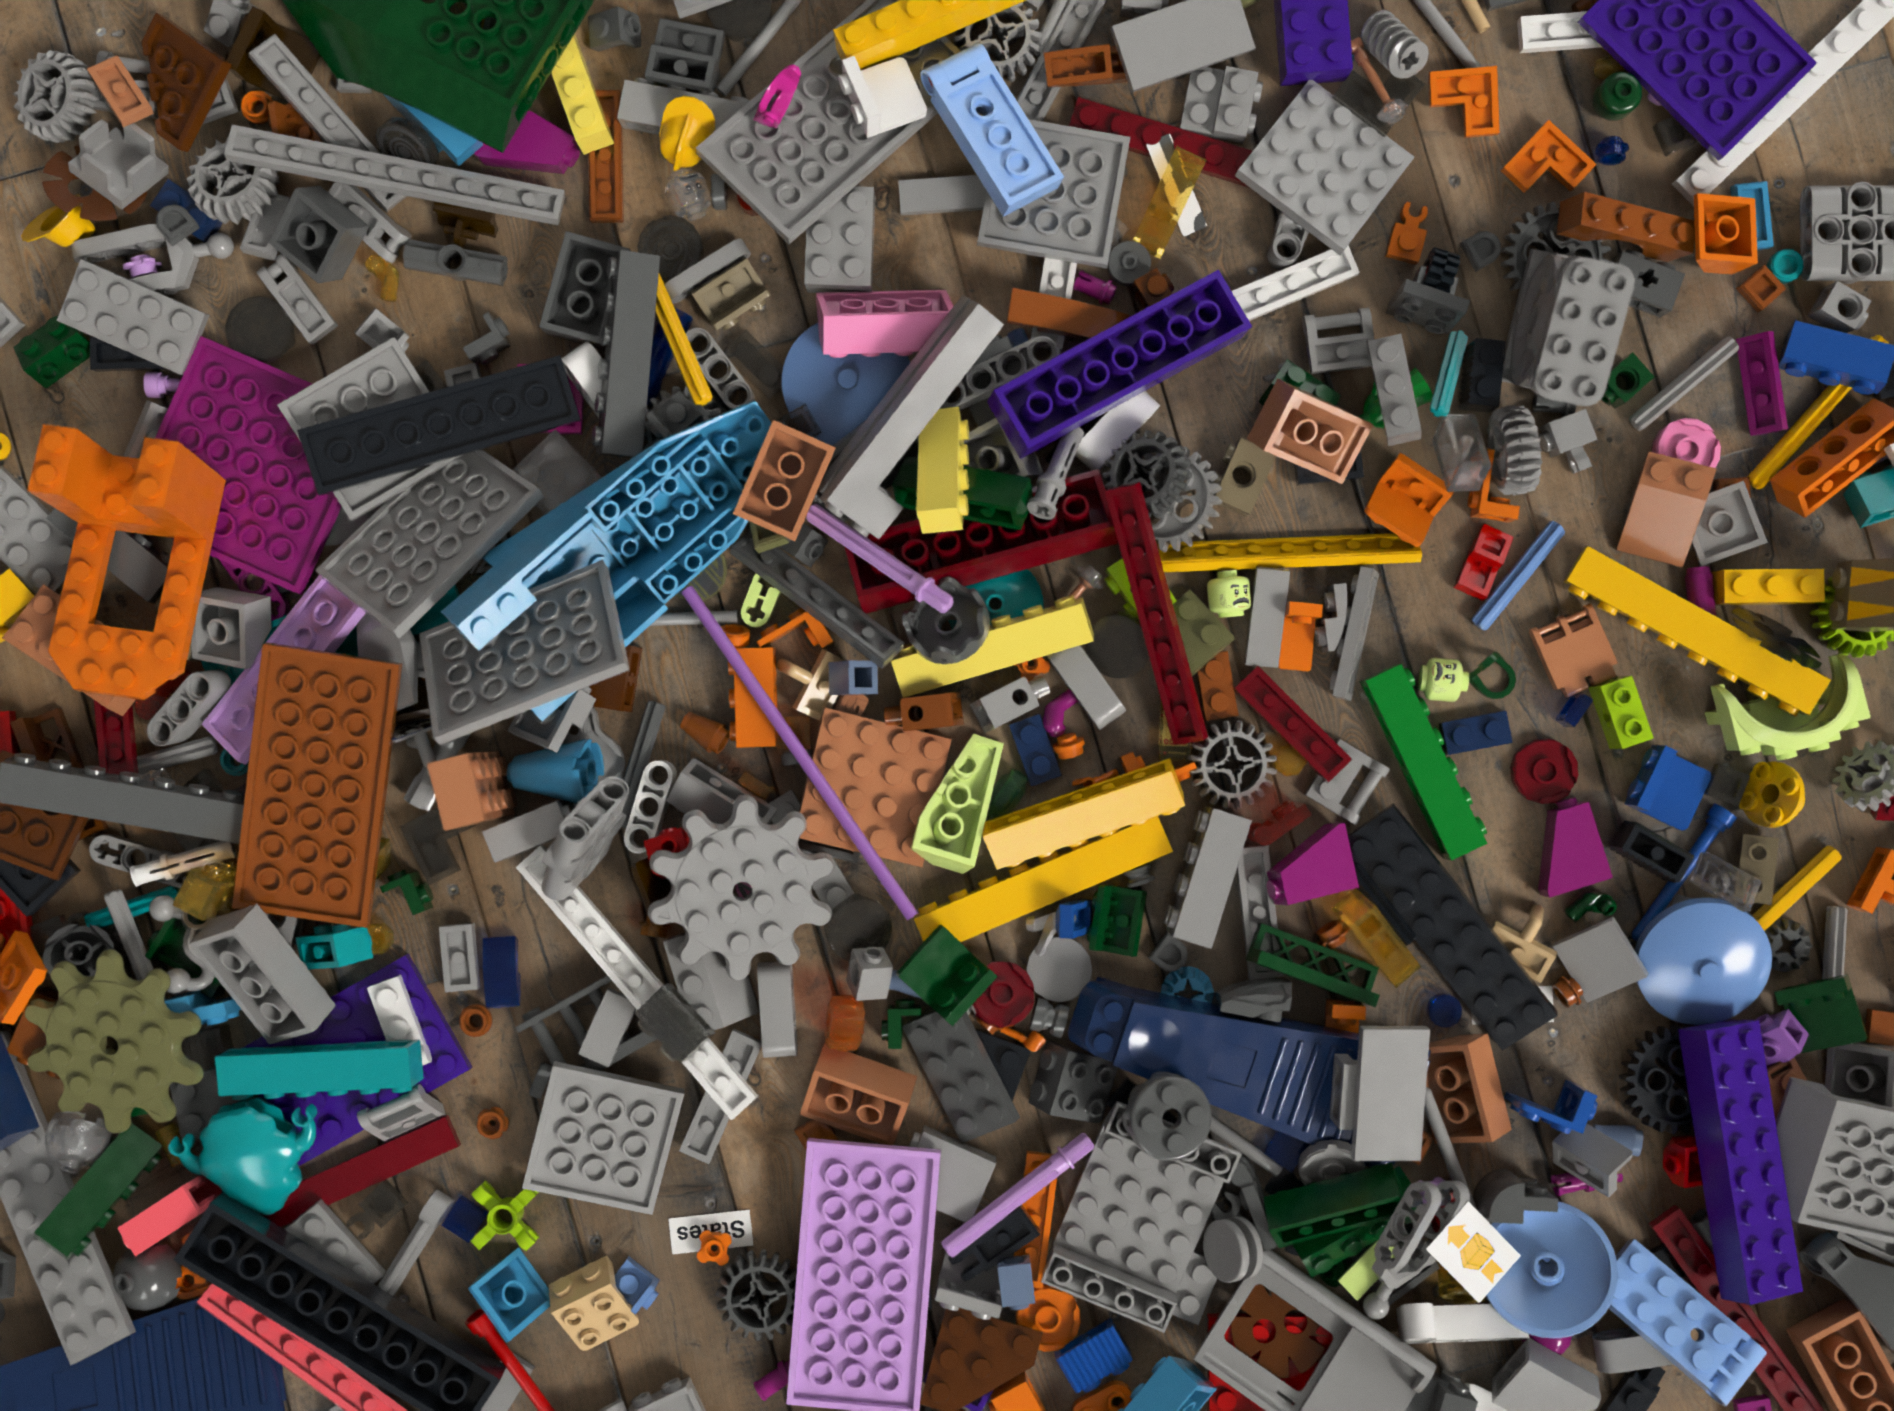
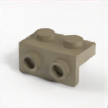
M746 256L691 291V294L715 330L731 328L739 321L738 316L747 310L754 312L767 303L766 298L771 295Z

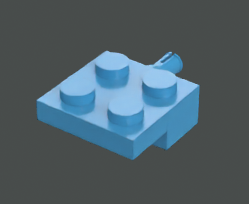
M200 990L165 999V1004L171 1011L175 1013L194 1012L199 1016L201 1024L214 1025L240 1016L239 1010L241 1008L232 997L216 1000L215 997L209 998L201 993Z

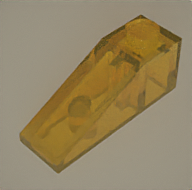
M1353 889L1331 908V911L1341 924L1348 929L1349 934L1396 988L1421 968L1420 964L1377 907L1359 890Z

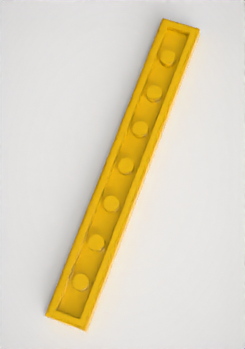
M1395 533L1192 541V547H1189L1185 542H1181L1180 551L1178 552L1169 544L1166 553L1162 552L1159 549V544H1157L1164 572L1256 569V566L1290 568L1421 562L1422 558L1420 546L1415 547L1410 543L1402 541Z

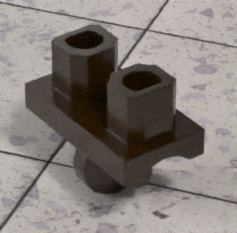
M434 202L432 209L433 212H437L438 224L444 226V233L453 235L455 245L464 247L467 239L477 241L479 234L496 238L498 232L495 221L496 213Z

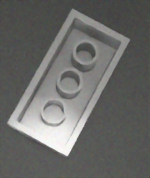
M1205 806L1203 812H1197L1193 824V829L1197 830L1194 842H1188L1183 856V861H1186L1187 865L1184 874H1178L1173 888V892L1177 893L1174 906L1168 905L1163 923L1167 924L1166 931L1173 937L1212 949L1252 820L1209 806Z
M258 904L213 918L189 943L269 1045L314 1032L336 1006L326 990L321 987L308 970L306 964L301 961L288 944V941L280 934Z

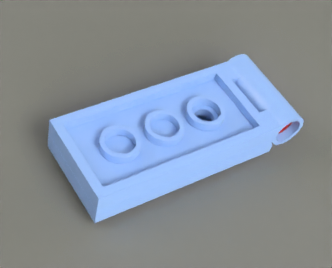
M977 43L921 71L920 78L923 87L932 96L930 101L1003 217L1058 189L1064 178L1062 172L994 66L986 48L981 43Z
M1636 1239L1628 1240L1616 1255L1618 1267L1617 1287L1608 1309L1700 1386L1711 1398L1726 1407L1767 1352L1751 1339V1336ZM1692 1329L1698 1332L1699 1337L1696 1341L1691 1338Z

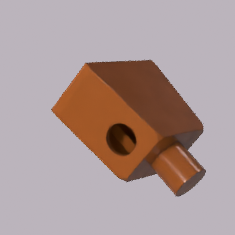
M961 692L900 698V705L884 708L886 725H902L903 731L963 725ZM918 707L923 711L921 719L918 718L916 713Z

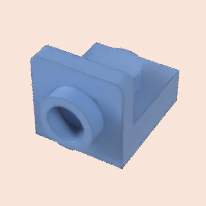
M631 1257L625 1260L615 1274L616 1287L627 1302L632 1305L630 1311L635 1315L641 1307L647 1310L659 1294L655 1291V1288L660 1280Z

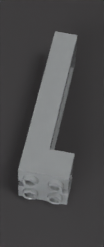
M964 295L960 297L823 476L818 488L822 493L819 499L825 503V507L839 518L845 514V518L851 523V526L865 537L871 533L877 539H880L904 508L890 497L892 494L880 484L1004 326L1002 322L979 303Z

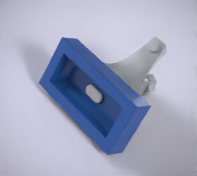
M1078 899L1059 904L1056 912L1040 918L1037 916L1028 917L1026 919V929L1028 931L1037 932L1043 930L1035 953L1038 956H1042L1056 932L1059 938L1069 939L1087 934L1088 928L1092 923V899Z

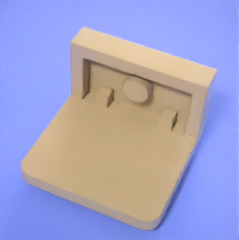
M607 1255L548 1285L551 1314L582 1351H587L637 1326L639 1323L637 1313L635 1315L630 1311L631 1305L616 1287L613 1263Z

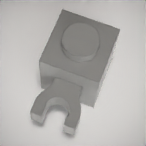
M1586 409L1539 427L1541 431L1539 434V438H1541L1540 444L1545 452H1549L1550 458L1566 452L1572 474L1592 467L1583 446L1598 439Z

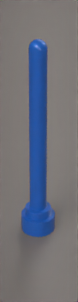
M1713 804L1706 814L1708 816L1706 820L1708 825L1689 850V853L1694 855V859L1680 882L1668 881L1633 930L1631 936L1634 941H1638L1648 923L1666 909L1718 833H1723L1726 828L1730 829L1737 820L1734 814L1717 804Z

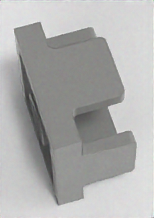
M103 119L80 134V153L68 162L69 171L120 209H124L169 174V165L155 154V140L151 135L134 123L124 127V132L117 127L109 132L108 123Z

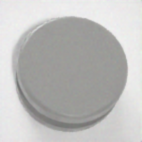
M1235 1216L1215 1220L1206 1228L1203 1237L1204 1257L1210 1271L1217 1279L1225 1283H1232L1250 1279L1259 1272L1263 1261V1248L1259 1234L1251 1222L1243 1217Z

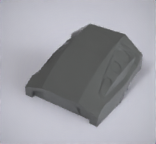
M1264 978L1234 983L1216 991L1213 994L1212 1003H1216L1222 1012L1281 1022L1283 1011L1290 1010L1292 982L1286 978Z

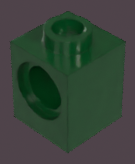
M1632 352L1621 358L1611 368L1606 390L1601 400L1605 404L1617 408L1630 400L1655 376ZM1617 375L1622 376L1626 380L1627 386L1625 390H1621L1616 385Z

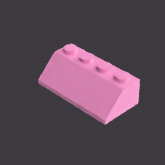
M946 290L816 293L819 341L823 355L828 354L834 358H843L848 354H862L867 357H876L881 353H894L899 356L912 355L913 352L920 351L953 308V304Z

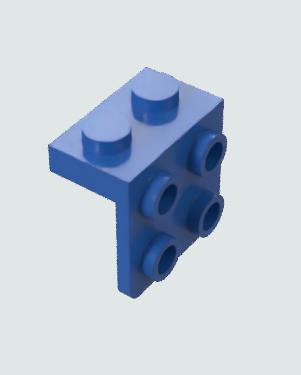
M1652 745L1642 759V767L1636 779L1629 786L1624 804L1677 830H1686L1711 780V773L1676 756L1677 750L1666 745Z
M1566 1079L1554 1110L1506 1092L1504 1098L1512 1103L1510 1108L1519 1112V1115L1538 1122L1539 1118L1542 1117L1541 1121L1570 1135L1571 1130L1583 1134L1588 1120H1592L1597 1111V1095Z

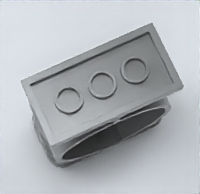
M1530 249L1505 344L1502 382L1530 388L1533 393L1550 400L1580 406H1591L1601 400L1606 390L1634 289L1635 278L1633 272L1622 264Z

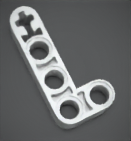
M1412 1303L1396 1308L1399 1338L1407 1344L1507 1341L1530 1338L1529 1334L1505 1321L1491 1304L1433 1306L1432 1303Z

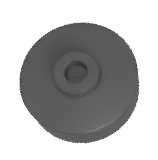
M1122 242L1114 247L1110 253L1108 272L1111 278L1120 285L1132 286L1134 280L1150 271V254L1138 242Z

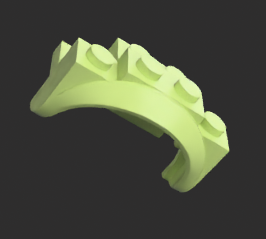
M1844 654L1828 656L1832 680L1810 715L1798 713L1794 717L1779 709L1777 706L1780 702L1770 696H1767L1766 700L1759 698L1739 703L1734 695L1725 689L1724 683L1710 686L1716 709L1705 712L1708 725L1721 726L1727 751H1740L1741 756L1762 752V755L1775 756L1776 760L1798 756L1797 750L1808 748L1809 752L1830 748L1829 742L1841 739L1840 731L1859 727L1858 721L1871 718L1859 672L1852 660ZM1818 705H1824L1821 711L1819 710Z

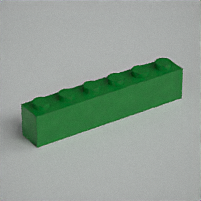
M1396 664L1359 681L1443 859L1452 861L1486 845L1487 842L1484 835L1487 834L1485 825L1479 816H1474L1470 805L1473 804L1472 798L1464 786L1460 787L1455 777L1458 775V769L1452 758H1446L1441 746L1444 745V740L1436 727H1431L1427 718L1430 715L1429 708L1422 697H1417L1413 689L1416 682L1411 671L1408 668H1403L1402 664Z

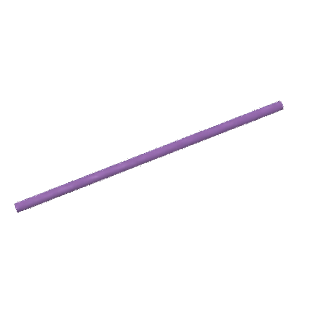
M689 586L684 589L682 595L906 920L908 921L918 914L917 910L694 587Z

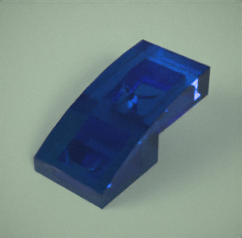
M516 936L483 938V980L487 1009L520 1006L521 974L518 972V938Z

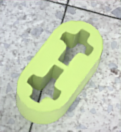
M755 574L741 609L743 621L754 628L764 627L768 624L781 594L776 588L770 587L766 596H761L764 585L760 583L761 577L758 574ZM759 599L764 600L761 606V611L765 613L764 618H757L756 622H752V616L748 613V609L750 607L755 608Z

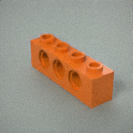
M1873 398L1789 465L1780 470L1769 479L1777 502L1806 518L1886 455L1884 448L1894 443V408Z

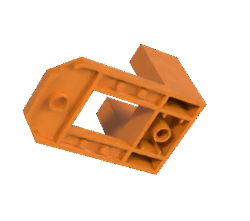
M46 424L42 426L27 491L78 522L48 652L72 688L77 691L146 700L156 692V688L169 679L174 680L185 671L226 480L178 441L145 437L140 458L112 455L77 428ZM116 531L174 538L153 632L95 624Z

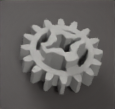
M1868 741L1865 742L1864 749L1861 751L1857 747H1853L1854 755L1851 757L1843 755L1844 766L1835 767V771L1840 774V776L1833 779V783L1838 786L1835 790L1836 794L1851 808L1855 806L1861 812H1864L1867 806L1873 811H1877L1879 803L1882 802L1886 806H1890L1891 801L1889 798L1894 796V746L1892 744L1887 746L1883 741H1878L1874 747Z

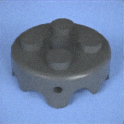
M943 577L937 586L950 594L954 601L948 612L940 613L926 602H918L916 600L911 611L903 612L902 622L910 643L920 656L936 664H953L969 658L983 645L990 628V615L976 589L966 588L952 577ZM946 621H957L956 626L952 630H941L942 625Z
M1154 1072L1149 1080L1132 1089L1128 1106L1122 1114V1122L1141 1151L1155 1159L1177 1161L1196 1152L1207 1138L1211 1126L1209 1101L1203 1090L1191 1080L1169 1072ZM1173 1108L1178 1114L1177 1121L1173 1126L1165 1127L1162 1121L1163 1114L1168 1109Z

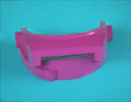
M794 64L788 65L774 77L761 98L753 118L754 121L767 127H778L790 105L801 77V71L798 66ZM774 94L778 95V96L776 97V99L774 100V102H773V104H772L770 110H769V111H766V109H767V107H768V104H769L770 100L772 99L773 95H774Z

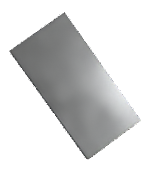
M1186 0L1113 25L1110 28L1131 93L1256 49L1241 0Z
M1360 1026L1351 1157L1354 1161H1421L1430 1029L1427 1026Z

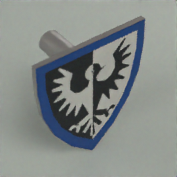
M431 718L402 724L394 728L392 743L406 740L408 747L418 749L424 767H427V763L436 761L427 735V731L432 730Z

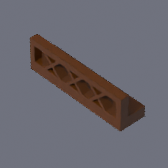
M62 708L53 709L33 718H20L10 722L22 753L34 755L37 761L49 763V760L54 759L59 748L68 752L71 767L84 769V764ZM55 719L58 732L54 740L44 736L40 723ZM94 819L96 826L82 831L78 841L108 830L106 821Z

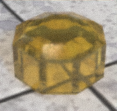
M1289 745L1279 746L1273 754L1277 757V760L1273 762V768L1283 776L1298 775L1306 764Z
M370 923L367 927L372 939L371 949L373 955L386 953L394 944V931L385 923Z

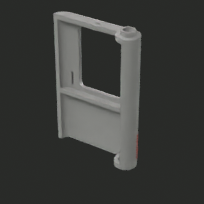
M1264 1247L1263 1261L1259 1272L1250 1279L1240 1281L1193 1358L1265 1411H1405L1414 1395L1421 1393L1425 1389L1436 1370V1364L1387 1331L1271 1249L1265 1251ZM1257 1284H1261L1329 1331L1333 1336L1331 1344L1302 1390H1294L1229 1344L1224 1338L1228 1327Z

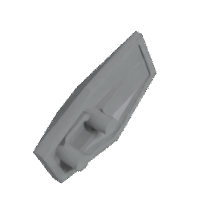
M365 613L357 623L358 657L403 663L397 711L418 703V644L411 630L409 629L399 639Z

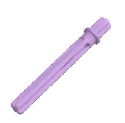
M812 504L806 516L808 522L915 595V600L926 602L940 613H947L954 603L953 597L936 586L933 578H925L820 505Z
M1081 1133L1063 1148L1058 1146V1151L943 1239L941 1244L948 1255L955 1257L1071 1167L1073 1170L1075 1168L1074 1164L1094 1149L1095 1146L1091 1139L1085 1133Z

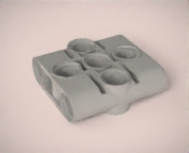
M1862 181L1854 185H1813L1803 188L1800 197V255L1804 262V268L1801 273L1803 281H1840L1843 284H1853L1858 281H1894V185H1871L1868 182ZM1852 195L1859 200V206L1852 202ZM1819 227L1826 232V240L1819 235ZM1852 227L1858 231L1859 239L1853 236ZM1885 227L1891 231L1892 239L1886 236ZM1852 260L1858 263L1859 272L1853 269Z
M615 776L602 779L561 822L555 841L550 845L542 859L547 868L542 880L541 889L548 898L562 900L568 897L607 855L613 837L620 830L627 816L622 811L629 794V787L623 779Z

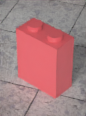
M204 1176L194 1178L118 1227L117 1229L122 1235L123 1243L137 1256L205 1212L210 1203L222 1193V1190Z

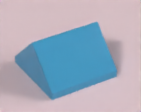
M519 1247L480 1274L467 1288L506 1343L550 1307L549 1288Z

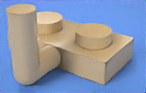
M822 649L811 672L786 659H779L776 663L779 671L804 683L792 707L820 721L823 708L831 709L838 696L829 695L828 662L845 660Z
M1534 905L1531 908L1529 920L1521 933L1498 921H1495L1492 929L1529 976L1541 983L1554 962L1557 951L1533 940L1542 925L1544 908L1541 905Z

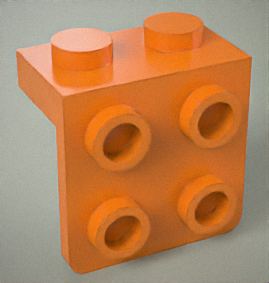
M1400 452L1378 479L1364 508V512L1373 522L1383 525L1395 533L1402 541L1419 547L1426 537L1434 516L1450 499L1455 488Z

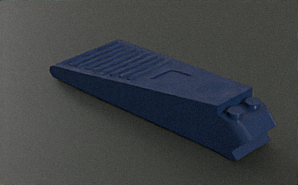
M1097 977L1096 981H1090L1083 987L1068 1030L1070 1041L1097 1057L1113 1062L1115 1067L1148 1080L1154 1072H1169L1183 1076L1196 1083L1203 1090L1209 1104L1314 1145L1318 1141L1331 1139L1352 1144L1353 1130H1339L1330 1119L1334 1054H1348L1353 1060H1358L1359 1033L1287 1018H1281V1022H1274L1257 1017L1252 1018L1222 1012L1220 1007L1214 1003L1131 987L1103 977ZM1429 1049V1052H1428V1066H1427V1071H1428V1068H1429V1065H1430V1062H1431V1060H1429V1056H1430V1053H1431V1050H1430V1049ZM1364 1161L1365 1166L1369 1168L1378 1164L1383 1165L1392 1162L1395 1165L1396 1161Z
M198 1299L132 1321L136 1330L135 1333L76 1364L70 1365L61 1345L0 1366V1411H286L284 1401L287 1400L282 1365L196 1303Z

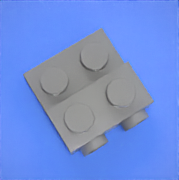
M1226 66L1225 70L1205 67L1190 72L1180 128L1213 139L1243 144L1247 134H1253L1257 115L1251 114L1253 102L1259 103L1263 82L1257 81L1259 72Z
M585 687L576 691L544 721H541L530 710L515 715L507 731L557 753L571 725L582 728L596 698L589 695L592 689Z

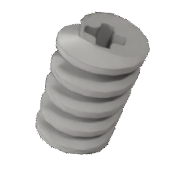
M1377 11L1364 23L1360 37L1364 48L1394 77L1400 79L1409 78L1417 74L1425 66L1429 56L1428 47L1390 11Z

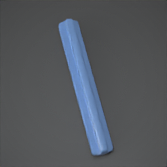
M1550 521L1473 615L1471 620L1476 627L1484 631L1488 630L1563 537L1565 530L1560 524Z

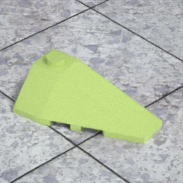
M976 734L971 735L919 815L911 850L932 865L961 874L975 867L1004 743Z

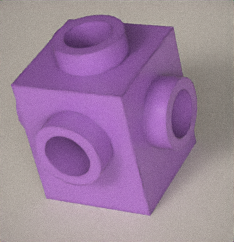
M1789 1009L1771 1016L1764 1014L1755 1019L1759 1020L1767 1066L1779 1061L1781 1063L1788 1062L1801 1053L1809 1034Z

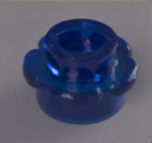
M1618 136L1604 138L1596 146L1595 153L1598 156L1599 163L1603 165L1622 163L1626 159L1629 145Z

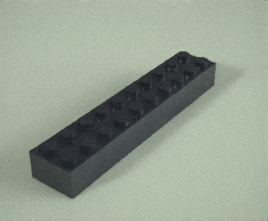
M224 1192L210 1203L174 1258V1261L421 1411H481L506 1369L502 1362L249 1207L229 1197Z

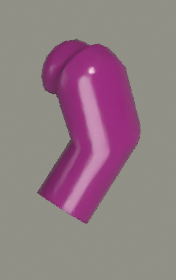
M1070 689L1064 691L1045 706L1043 726L1052 737H1059L1064 734L1066 729L1063 724L1064 711L1078 702Z

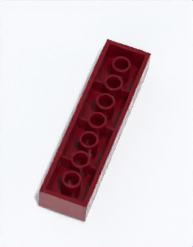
M1099 469L1065 478L1066 490L1064 495L1058 498L1055 506L1057 509L1055 517L1046 520L1038 518L1029 512L1021 530L963 519V530L922 534L920 523L917 519L888 527L880 539H877L871 533L866 537L925 578H933L936 586L943 577H952L961 585L968 586L1118 544L1105 495L1106 490ZM1037 486L1032 487L1033 496L1036 494ZM844 546L857 597L863 612L868 614L915 600L914 594Z

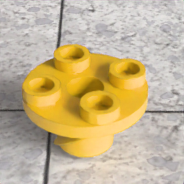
M1776 761L1759 762L1753 767L1752 772L1747 776L1743 784L1741 794L1737 799L1738 806L1757 825L1767 828L1783 826L1796 817L1804 807L1805 788L1803 780L1797 770L1790 765Z

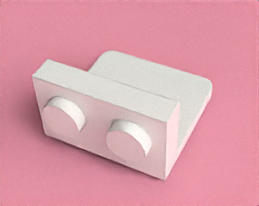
M855 56L842 60V74L838 75L839 84L843 94L849 96L854 119L857 124L862 125L867 138L922 119L927 115V106L904 58L898 57L864 70L860 69Z

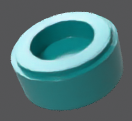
M1782 249L1769 258L1767 267L1782 284H1786L1801 275L1804 262L1797 251Z

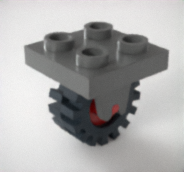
M1433 247L1424 262V266L1421 265L1419 270L1416 271L1413 281L1406 279L1391 298L1386 313L1393 315L1399 322H1413L1425 326V329L1431 333L1448 334L1466 314L1470 300L1454 295L1459 280L1455 275L1458 272L1460 256Z

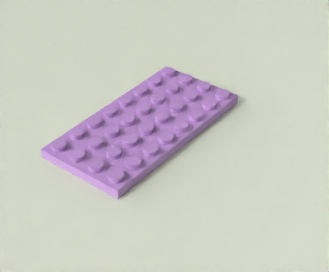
M808 1138L786 1405L851 1411H920L941 1156L940 1149Z

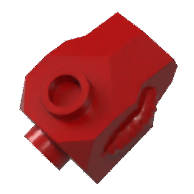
M1692 1135L1672 1137L1663 1149V1169L1672 1183L1682 1188L1703 1185L1696 1138Z

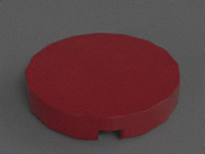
M1535 739L1522 745L1515 753L1510 766L1511 781L1517 792L1525 799L1539 804L1556 803L1566 798L1579 776L1578 762L1573 752L1562 743L1552 739Z
M1003 961L991 962L986 966L998 977L972 1004L971 1008L975 1015L987 1025L997 1028L1012 1027L1024 1020L1033 1008L1034 985L1028 973L1017 964Z

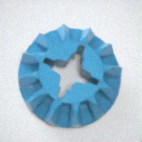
M1183 966L1176 971H1171L1163 981L1161 993L1174 996V993H1179V991L1185 989L1186 979H1188L1191 989L1201 992L1191 996V999L1212 1003L1214 990L1211 980L1198 968Z

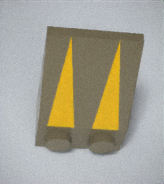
M1894 558L1849 560L1837 563V568L1832 576L1835 596L1829 610L1832 629L1862 632L1894 630Z

